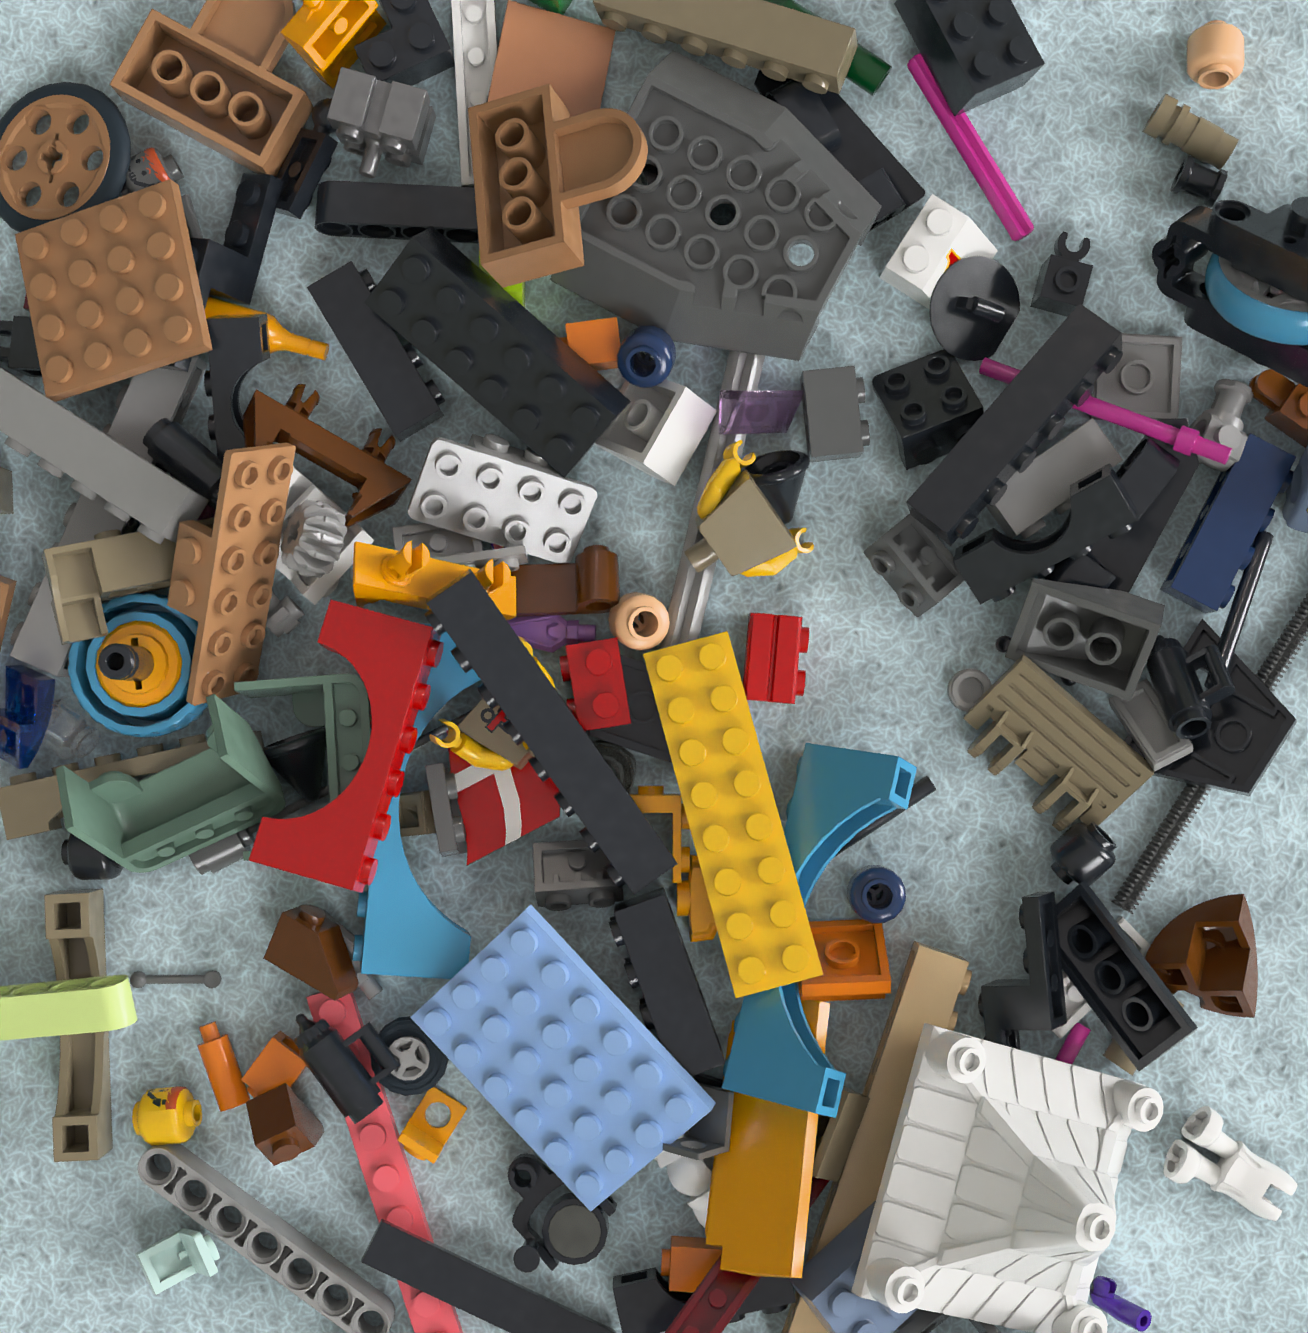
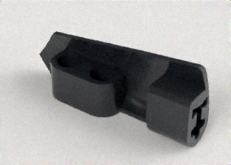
M759 69L754 85L760 95L786 107L882 206L870 231L903 212L924 197L925 190L882 144L839 94L828 90L826 94L815 93L806 89L802 82L786 78L785 81H776L765 76Z
M1187 418L1157 419V421L1179 429L1183 425L1189 427ZM1145 435L1116 472L1137 509V520L1132 522L1133 527L1117 538L1110 539L1106 536L1095 542L1093 549L1079 559L1070 560L1068 557L1053 565L1055 567L1054 570L1045 576L1044 579L1129 593L1200 464L1197 454L1184 455L1174 451L1173 445Z

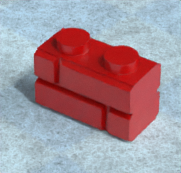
M749 613L743 673V688L747 700L795 704V697L804 695L806 671L798 670L799 653H807L809 627H802V617Z

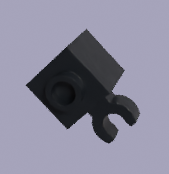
M1063 231L1055 241V255L1051 254L1041 266L1030 307L1068 317L1079 303L1083 305L1093 265L1079 262L1089 252L1090 239L1084 238L1079 245V250L1072 252L1066 247L1068 233Z

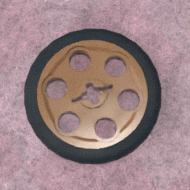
M72 82L48 84L27 93L14 103L0 119V217L12 229L22 232L118 198L125 185L126 174L131 162V141L126 121L117 105L102 91L87 84ZM50 115L51 125L49 129L43 134H37L36 126L38 121L43 116ZM83 115H88L89 124L87 128L80 134H74L75 121ZM101 150L103 152L102 163L95 170H88L87 162L89 157L94 152ZM21 151H26L27 161L21 169L14 171L12 163L15 156ZM61 154H62V155H63L62 160H61V161H56V162L54 163V167H53V166H52L53 160H59L60 157H61ZM40 186L41 197L39 201L33 206H27L26 197L28 192L32 188ZM78 187L79 196L77 201L73 205L65 207L64 195L70 188Z

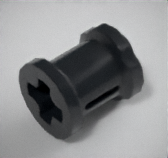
M1187 155L1177 171L1170 191L1176 194L1180 191L1204 200V206L1211 208L1224 187L1228 171L1221 169L1216 172L1195 163L1194 157Z

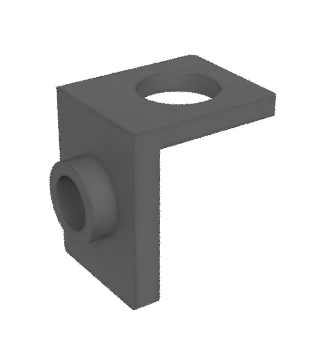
M698 1083L716 1104L707 1115L689 1129L687 1137L677 1139L671 1145L663 1143V1151L695 1160H702L729 1151L734 1092Z

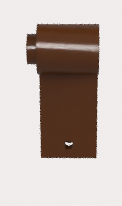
M604 545L585 547L583 552L576 556L575 563L519 565L518 570L511 572V576L516 577V616L608 613L620 600L618 556L616 553L609 551V548Z

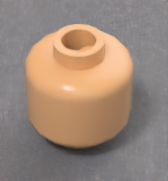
M1213 20L1193 31L1188 37L1187 73L1191 80L1198 83L1201 87L1210 90L1224 88L1230 85L1243 72L1244 36L1237 27L1221 20Z
M640 592L627 593L620 597L619 603L610 609L608 618L609 628L614 638L617 637L618 641L624 646L639 651L652 649L660 644L667 635L670 624L668 611L663 603L651 595Z

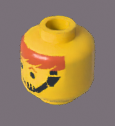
M184 1086L147 1090L142 1095L140 1101H137L134 1105L132 1113V1123L136 1134L141 1136L151 1146L185 1143L193 1136L196 1126H199L202 1121V1107L199 1100H194L192 1093Z

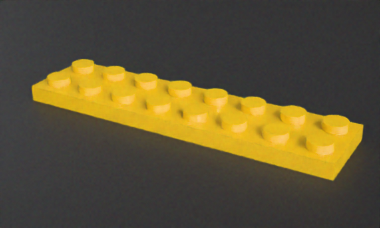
M728 631L644 653L646 668L735 998L822 976L823 971Z

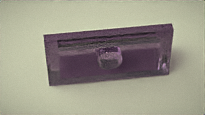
M720 390L719 434L787 433L802 400L803 390Z

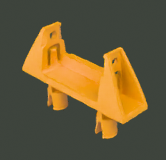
M412 540L407 542L400 551L357 541L354 542L353 590L356 605L364 608V605L368 603L373 604L379 600H386L392 603L430 610L426 599L471 569L505 619L510 620L516 617V577L511 576L510 569L504 561L493 567V559H491L481 569L433 559L430 558L429 550L423 543L412 549Z

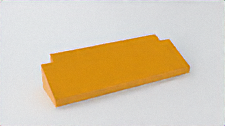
M801 1000L811 1032L825 1054L830 1003ZM732 1020L731 1031L728 1036L726 1059L730 1055L735 1036V1020ZM734 1092L730 1147L728 1152L715 1155L713 1159L705 1226V1244L722 1247L721 1270L753 1276L802 1279L819 1114Z

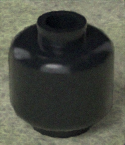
M1077 822L1051 845L1050 851L1055 860L1051 868L1067 885L1073 881L1078 884L1086 881L1090 886L1114 865L1116 858L1113 850L1117 846L1110 836L1096 823L1092 822L1087 825Z
M71 833L69 839H65L62 844V861L65 865H69L73 876L80 880H110L119 876L124 868Z

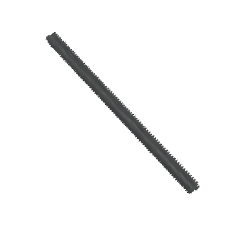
M1308 593L1306 598H1303V602L1300 603L1301 607H1298V610L1295 611V616H1292V620L1289 621V625H1286L1283 634L1277 639L1278 643H1275V646L1272 647V652H1269L1266 661L1263 662L1260 670L1255 674L1271 691H1275L1272 686H1278L1274 682H1280L1277 678H1283V675L1280 673H1286L1283 668L1289 669L1286 663L1292 664L1289 659H1295L1292 654L1297 655L1298 653L1295 650H1301L1297 646L1304 645L1300 642L1306 641L1303 636L1308 637V634H1306L1308 632ZM1186 783L1187 786L1183 788L1184 790L1181 792V795L1177 797V801L1169 810L1170 813L1166 815L1167 818L1163 819L1164 822L1160 824L1161 827L1157 829L1158 831L1155 832L1151 842L1149 841L1150 845L1146 846L1147 849L1143 851L1144 854L1140 856L1141 859L1137 860L1138 863L1134 865L1136 868H1133L1132 872L1129 873L1130 877L1126 878L1127 881L1123 882L1124 886L1120 887L1122 891L1117 892L1118 895L1114 897L1116 900H1112V903L1133 914L1131 909H1137L1134 904L1139 905L1136 900L1142 901L1139 895L1145 896L1142 891H1148L1145 887L1151 886L1148 881L1154 882L1151 877H1157L1154 872L1159 873L1157 868L1162 869L1160 863L1165 864L1162 859L1168 860L1165 854L1171 855L1168 850H1174L1171 845H1177L1174 840L1180 841L1177 836H1183L1180 831L1185 832L1183 827L1188 828L1186 822L1191 823L1188 818L1194 819L1191 813L1197 814L1194 809H1200L1197 804H1203L1200 799L1206 800L1203 795L1208 796L1209 794L1206 793V790L1211 791L1210 788Z

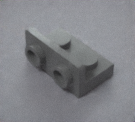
M911 514L907 515L864 550V554L869 559L873 569L883 576L898 595L900 602L910 609L916 617L921 616L939 603L965 580L954 564V557L932 531L912 517Z
M443 763L426 765L439 853L442 857L467 853L466 831L457 801L458 791L455 774L450 773V768H445Z
M585 840L533 843L534 891L538 907H545L551 911H563L571 908V905L589 904L595 908L610 907L615 902L624 900L623 886L618 888L604 868L610 861L602 849L594 853Z

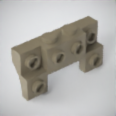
M214 517L198 520L197 522L213 529ZM115 529L94 535L95 540L44 549L42 560L52 595L51 605L61 644L65 645L107 636L108 629L101 601L134 593H145L170 588L176 543L165 538L159 544L140 532L122 535L121 530Z

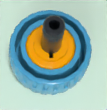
M147 592L134 593L102 603L108 629L107 636L72 643L69 649L68 675L71 679L72 691L78 698V703L83 710L90 714V717L95 722L103 724L106 729L113 732L145 738L171 734L188 727L192 721L198 720L203 715V711L208 707L207 703L194 706L186 701L198 621L167 606V595Z

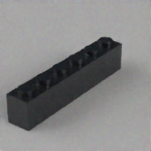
M1079 303L907 500L906 503L911 516L950 546L958 538L965 539L976 527L979 521L977 516L986 505L993 506L1002 498L1008 487L1006 483L1016 471L1022 473L1030 466L1037 454L1035 449L1045 438L1051 440L1058 434L1066 419L1064 416L1074 405L1080 407L1089 398L1094 390L1093 383L1102 372L1109 374L1117 366L1123 356L1122 333Z

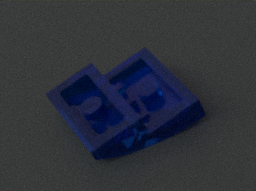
M24 665L6 666L5 708H0V759L18 769L30 766L42 744L52 713L55 679Z

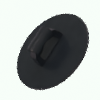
M983 256L963 258L953 263L942 274L933 290L929 310L933 333L943 349L956 358L967 361L983 360L985 357L989 358L995 354L1020 312V297L1012 275L1002 264Z

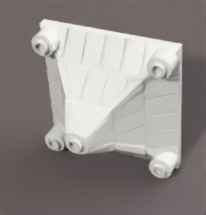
M924 1023L851 1292L860 1298L878 1301L897 1313H908L917 1308L1032 1333H1107L1108 1324L1106 1316L1101 1310L1087 1304L1090 1292L1089 1287L1093 1281L1098 1257L1109 1246L1115 1232L1116 1208L1114 1195L1118 1184V1174L1121 1171L1127 1149V1139L1131 1129L1147 1132L1155 1128L1160 1122L1163 1115L1161 1096L1154 1089L1140 1083Z

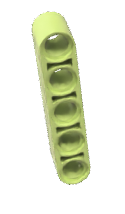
M127 975L0 986V1041L112 1031L127 1027L138 1020Z

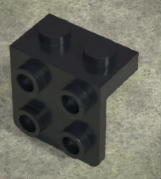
M945 349L876 375L872 379L873 390L896 431L899 455L906 470L919 465L929 464L937 458L947 455L984 413L983 405L957 360Z

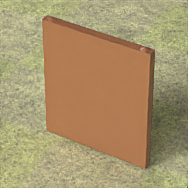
M508 0L487 102L550 84L569 110L570 117L600 109L616 30Z

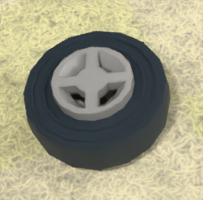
M411 1016L399 1017L386 1024L378 1033L401 1064L381 1079L379 1083L389 1091L404 1096L422 1094L433 1088L445 1074L449 1061L447 1056L410 1018ZM370 1053L372 1070L374 1074H377L382 1069Z

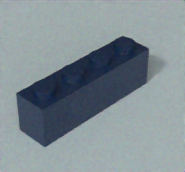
M1251 433L1247 434L1248 439L1240 460L1235 462L1228 470L1220 472L1160 588L1161 591L1205 614L1216 612L1219 608H1225L1231 600L1235 591V586L1231 584L1238 570L1243 571L1250 563L1255 552V548L1251 545L1258 531L1262 533L1270 524L1275 513L1271 506L1277 494H1283L1293 480L1294 471L1290 469L1296 456Z

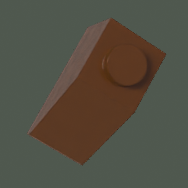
M303 904L281 913L263 959L334 1001L356 991L359 982L339 924L328 919L322 909L308 904Z
M286 1083L246 1102L254 1144L274 1166L290 1161L300 1153L315 1147L324 1133L322 1123Z

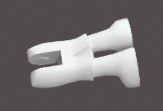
M1202 1106L1187 1119L1181 1129L1182 1135L1191 1142L1214 1152L1221 1158L1215 1164L1186 1142L1176 1139L1166 1155L1163 1170L1165 1177L1179 1184L1188 1183L1195 1177L1210 1184L1211 1190L1228 1195L1257 1216L1277 1221L1282 1210L1263 1195L1271 1185L1275 1189L1282 1190L1292 1196L1298 1184L1283 1169L1252 1153L1242 1141L1235 1142L1222 1132L1223 1120L1216 1110L1209 1106Z

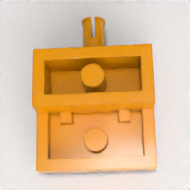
M302 0L303 5L280 33L319 79L333 89L336 86L341 67L350 69L358 59L354 46L377 36L387 24L376 10L379 5L375 0Z

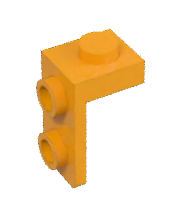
M659 785L638 786V794L629 795L642 813H672V856L677 862V865L672 867V882L681 883V873H690V847H681V829H690L684 805L681 803V794H664V786Z

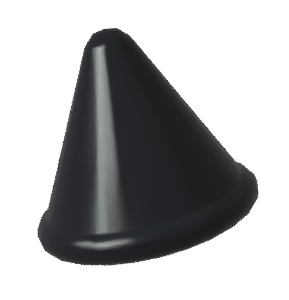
M796 450L769 452L757 456L752 464L741 468V473L745 470L749 472L784 524H787L793 518L805 472L810 465V459L805 453Z
M326 728L303 732L262 748L271 767L306 801L314 802L318 800L327 747Z

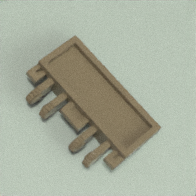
M1024 654L978 699L977 703L963 717L976 730L989 718L994 720L968 748L967 752L972 757L976 758L984 753L1000 735L1010 742L1000 753L992 758L987 770L994 776L999 774L1014 759V763L1041 786L1055 774L1058 776L1038 796L1032 808L1038 814H1041L1048 810L1066 791L1074 797L1056 815L1052 826L1059 832L1068 827L1078 817L1087 825L1092 822L1100 825L1154 775V771L1147 760Z

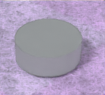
M964 669L955 673L950 679L947 688L948 697L956 708L968 712L992 684L982 671Z

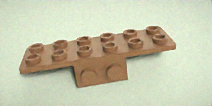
M290 443L227 450L223 459L213 529L195 520L179 522L167 606L198 621L186 701L194 706L207 703L206 697L215 694L220 699L240 694L234 691V682L256 681L258 678L296 447Z

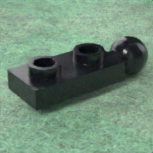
M332 98L322 99L315 104L312 110V120L315 125L313 130L300 129L277 175V178L284 181L279 200L275 206V212L301 219L305 210L312 202L313 193L323 173L331 163L332 155L338 145V142L329 136L336 133L337 130L332 128L327 119Z

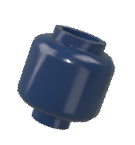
M640 326L631 330L622 341L617 353V367L622 377L630 384L640 388H650L661 384L669 376L676 360V347L672 338L663 329L655 326Z
M868 865L857 870L850 878L847 886V900L851 909L863 920L871 923H886L894 919L902 911L906 901V889L901 878L891 869L881 865ZM872 885H879V887L875 889L871 888ZM868 891L871 893V900L867 898ZM881 892L880 897L877 899V894Z

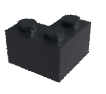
M379 0L391 29L354 46L365 73L376 76L377 80L391 84L392 81L413 86L455 66L451 48L428 0Z

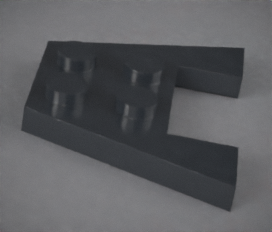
M1202 619L1183 649L1191 656L1209 645L1217 646L1220 637ZM1234 653L1228 672L1235 686V692L1210 706L1212 711L1210 729L1200 737L1189 739L1193 744V752L1155 771L1153 776L1251 796L1293 730L1297 720ZM1206 665L1200 668V670L1208 674ZM1128 734L1124 741L1145 759Z

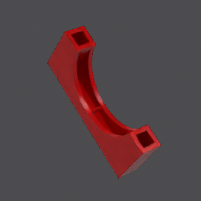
M330 599L317 642L328 651L346 658L354 666L364 682L372 714L368 749L351 783L337 798L323 808L305 816L289 819H274L262 816L248 861L363 893L365 885H371L378 866V860L373 858L378 841L385 840L391 824V815L387 814L392 797H398L404 782V771L400 770L405 753L410 754L416 743L418 730L413 727L418 710L423 711L429 700L431 686L426 684L431 667L437 668L443 653L444 644L440 641L441 636L437 634L433 627Z

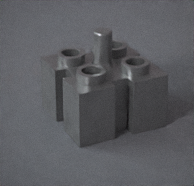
M341 67L327 119L332 128L337 129L336 136L340 143L344 144L343 148L348 152L363 156L359 174L368 178H375L382 152L386 153L385 160L396 166L408 168L411 162L423 165L436 115L433 107L429 106L431 101L427 90L392 81V84L377 80L376 76Z

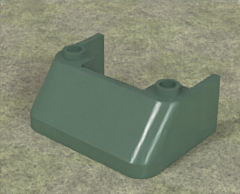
M342 673L234 682V691L249 698L292 695L293 712L301 723L309 727L326 728L330 802L337 798L357 774L370 741L372 714L368 693L363 680L354 674ZM243 851L244 861L249 860L251 851Z
M215 694L206 697L212 725L206 731L207 744L210 748L138 782L130 775L123 774L122 772L108 771L88 783L64 765L55 769L65 829L127 870L136 873H146L162 868L199 849L261 822L262 816L270 818L282 811L286 803L282 786L250 724Z

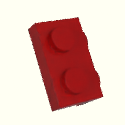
M617 637L566 645L567 655L559 656L563 682L571 681L574 698L566 699V704L584 731L631 724Z

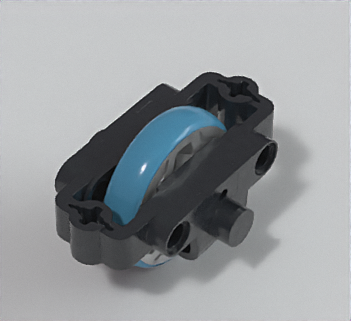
M1299 197L1291 205H1282L1268 214L1237 200H1221L1216 202L1212 209L1202 205L1196 206L1172 223L1168 229L1167 236L1154 245L1152 259L1158 269L1157 285L1160 291L1167 297L1187 306L1184 315V321L1187 326L1250 358L1257 364L1266 366L1308 387V197ZM1209 250L1212 252V255L1207 264L1205 276L1195 272L1193 266Z

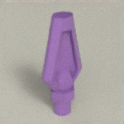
M560 615L522 616L507 620L517 636L525 639L532 648L554 653L565 644L572 645L578 644L579 641H596V625L579 624V620L566 621Z

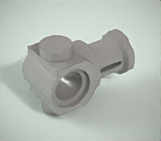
M1220 379L1216 382L1214 386L1216 396L1211 409L1205 410L1190 426V428L1200 431L1199 436L1232 448L1226 465L1197 455L1200 464L1221 472L1228 470L1235 462L1240 460L1248 439L1247 434L1243 432L1244 423L1240 417L1245 404L1250 403L1254 395L1251 387L1238 380Z

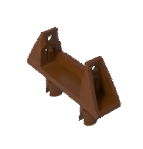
M306 384L296 385L285 405L256 389L243 414L245 448L271 445L275 442L290 443L296 447L295 453L355 486L358 492L352 494L353 502L345 515V526L347 528L392 507L398 502L412 479L385 464L387 457L396 444L393 435L379 447L378 442L382 429H373L361 450L308 419L313 409L318 405L320 396L315 390L305 402H302L301 398Z

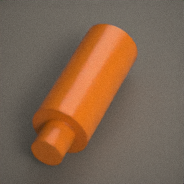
M216 1021L200 1026L199 1030L203 1043L198 1044L197 1047L220 1112L235 1108L251 1100L246 1085L241 1080L243 1076L228 1034L220 1036Z

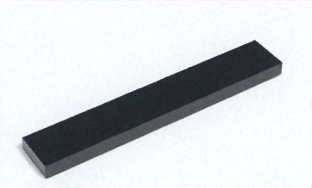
M381 1219L361 1259L362 1263L509 1333H616L614 1329L384 1219Z

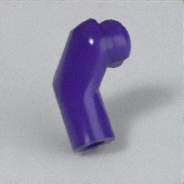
M1097 1276L1093 1280V1289H1090L1089 1292L1093 1304L1125 1325L1140 1332L1145 1331L1150 1326L1151 1313L1116 1295L1117 1284L1113 1279Z

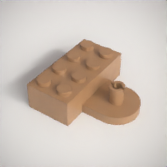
M206 0L191 29L151 9L110 83V86L124 102L257 174H270L275 177L282 167L300 129L304 127L314 108L305 91L272 74L289 43L280 32L296 14L293 0Z
M550 84L468 108L480 263L483 268L504 288L585 266L579 206L616 196L628 189L638 179L646 164L648 146L645 135L636 121L626 112L613 108L596 109L570 117L569 110Z

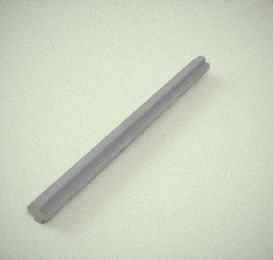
M729 351L716 406L717 413L713 419L668 609L670 624L667 635L660 643L659 649L699 639L717 561L698 573L684 551L704 538L696 525L695 518L698 515L696 507L708 479L724 460L723 452L725 448L732 443L742 440L743 443L737 450L739 458L741 459L765 359L763 355Z

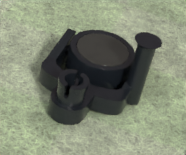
M526 1153L515 1157L508 1169V1180L512 1189L518 1192L523 1199L513 1214L512 1224L525 1239L523 1246L514 1253L513 1260L516 1268L521 1272H532L538 1267L541 1258L549 1269L553 1271L559 1265V1261L578 1265L587 1263L597 1257L605 1246L609 1229L608 1216L610 1217L616 1211L617 1203L609 1196L590 1212L573 1192L566 1193L556 1199L548 1209L542 1227V1239L531 1228L530 1217L540 1202L564 1183L536 1156ZM518 1171H528L531 1175V1178H521L518 1174Z

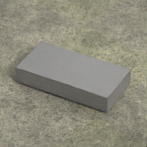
M1148 679L1137 684L1131 701L1115 695L1109 698L1112 710L1154 772L1193 752V744L1189 739H1181L1175 732L1169 729L1155 689Z

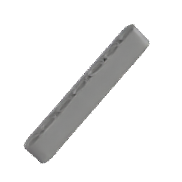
M180 1143L152 1146L141 1156L138 1162V1174L147 1186L345 1332H389L395 1318V1307L388 1296ZM155 1154H163L170 1160V1172H163L156 1167L154 1162ZM198 1180L202 1182L207 1190L206 1197L193 1195L189 1188V1181ZM233 1206L237 1208L242 1215V1222L232 1223L228 1221L224 1215V1207ZM268 1232L272 1234L277 1240V1248L268 1249L264 1247L259 1241V1233ZM297 1258L308 1260L312 1265L313 1273L308 1275L299 1273L294 1267L293 1260ZM333 1284L343 1286L347 1290L348 1299L337 1300L333 1298L328 1291V1286ZM369 1310L376 1311L382 1316L384 1323L379 1326H372L365 1321L363 1313Z

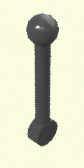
M214 970L207 972L205 975H145V973L137 971L130 976V984L135 988H142L145 984H205L208 988H216L222 980L220 973Z

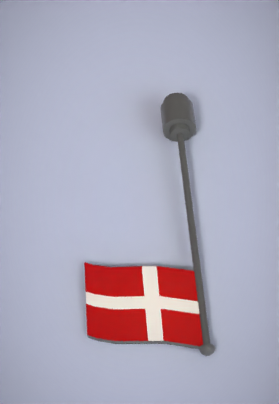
M471 710L451 720V722L458 726ZM444 724L419 737L413 750L430 742V734L436 737L445 733L448 735L449 729L447 725ZM448 748L450 773L455 774L458 791L457 801L466 831L467 866L560 817L561 807L554 798L559 789L551 778L543 782L529 762L521 770L515 766L505 771L474 767ZM329 785L321 788L318 799L329 794ZM302 798L284 807L282 811L270 818L282 819L313 802H308ZM260 822L190 854L189 857L197 871L202 875L209 871L216 873L243 859V851H252L250 845L255 841L253 833L258 831Z

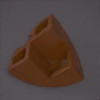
M1234 894L1210 899L1189 908L1170 921L1155 937L1145 956L1146 961L1172 994H1175L1177 991H1186L1199 997L1201 1008L1212 1012L1255 1018L1258 989L1257 951L1252 918L1245 895Z

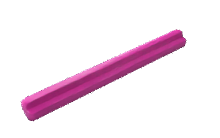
M921 53L913 56L907 64L910 73L1011 239L1019 241L1028 236L1034 230V225L968 116L964 112L954 117Z

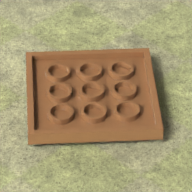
M171 179L15 234L45 395L50 400L57 402L213 350L179 185Z

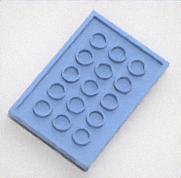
M529 905L410 1017L590 1212L663 1151V1143L671 1145L707 1115L716 1104L708 1093L532 905Z

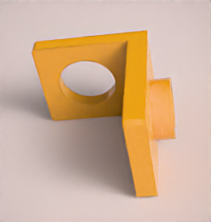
M434 1086L427 1091L397 1141L402 1143L403 1148L415 1158L423 1161L427 1159L434 1164L445 1143L466 1112L467 1107ZM441 1102L448 1106L451 1118L445 1126L434 1127L428 1123L425 1113L430 1104Z

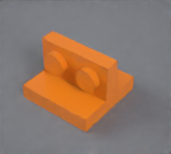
M863 919L809 921L823 975L798 982L801 1000L885 999L886 994L891 993V976L882 923H871Z

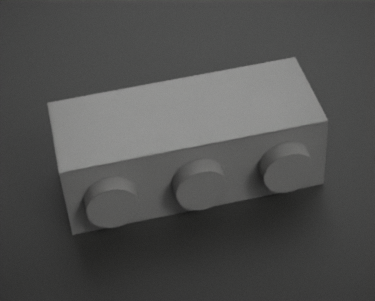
M1092 418L1036 457L1024 472H1015L1007 481L1008 487L1002 498L995 505L990 506L987 504L986 507L1007 537L1013 538L1021 534L1024 539H1027L1046 525L1042 517L1056 509L1059 515L1071 508V484L1109 463L1113 468L1123 459Z

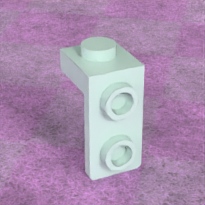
M182 1228L135 1253L151 1291L155 1295L195 1273L208 1277L218 1273L214 1261L220 1258L218 1250L208 1234L203 1237L200 1231Z

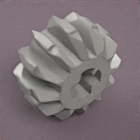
M306 500L301 505H298L294 509L293 516L288 518V525L283 532L284 539L280 546L283 552L281 558L283 564L297 571L298 574L321 578L325 573L329 574L333 570L334 562L340 559L339 553L341 548L345 546L343 540L347 533L345 514L330 507L331 505L321 501Z

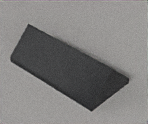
M1086 881L1077 885L1056 904L1062 970L1138 1071L1144 1069L1197 1030L1196 1024Z

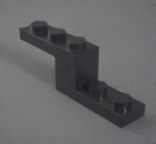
M243 173L236 191V200L230 222L225 231L224 244L221 245L211 239L190 237L204 310L208 297L230 303L250 305L274 219L275 206L279 200L284 182L281 179L270 174ZM192 357L160 368L188 372Z
M1055 891L1036 892L1022 897V904L1019 908V923L1021 928L1025 930L1026 948L1023 953V965L1026 973L1029 974V979H998L981 986L978 1009L980 1015L984 1018V1040L1020 1049L1019 1030L1051 1031L1067 1023Z

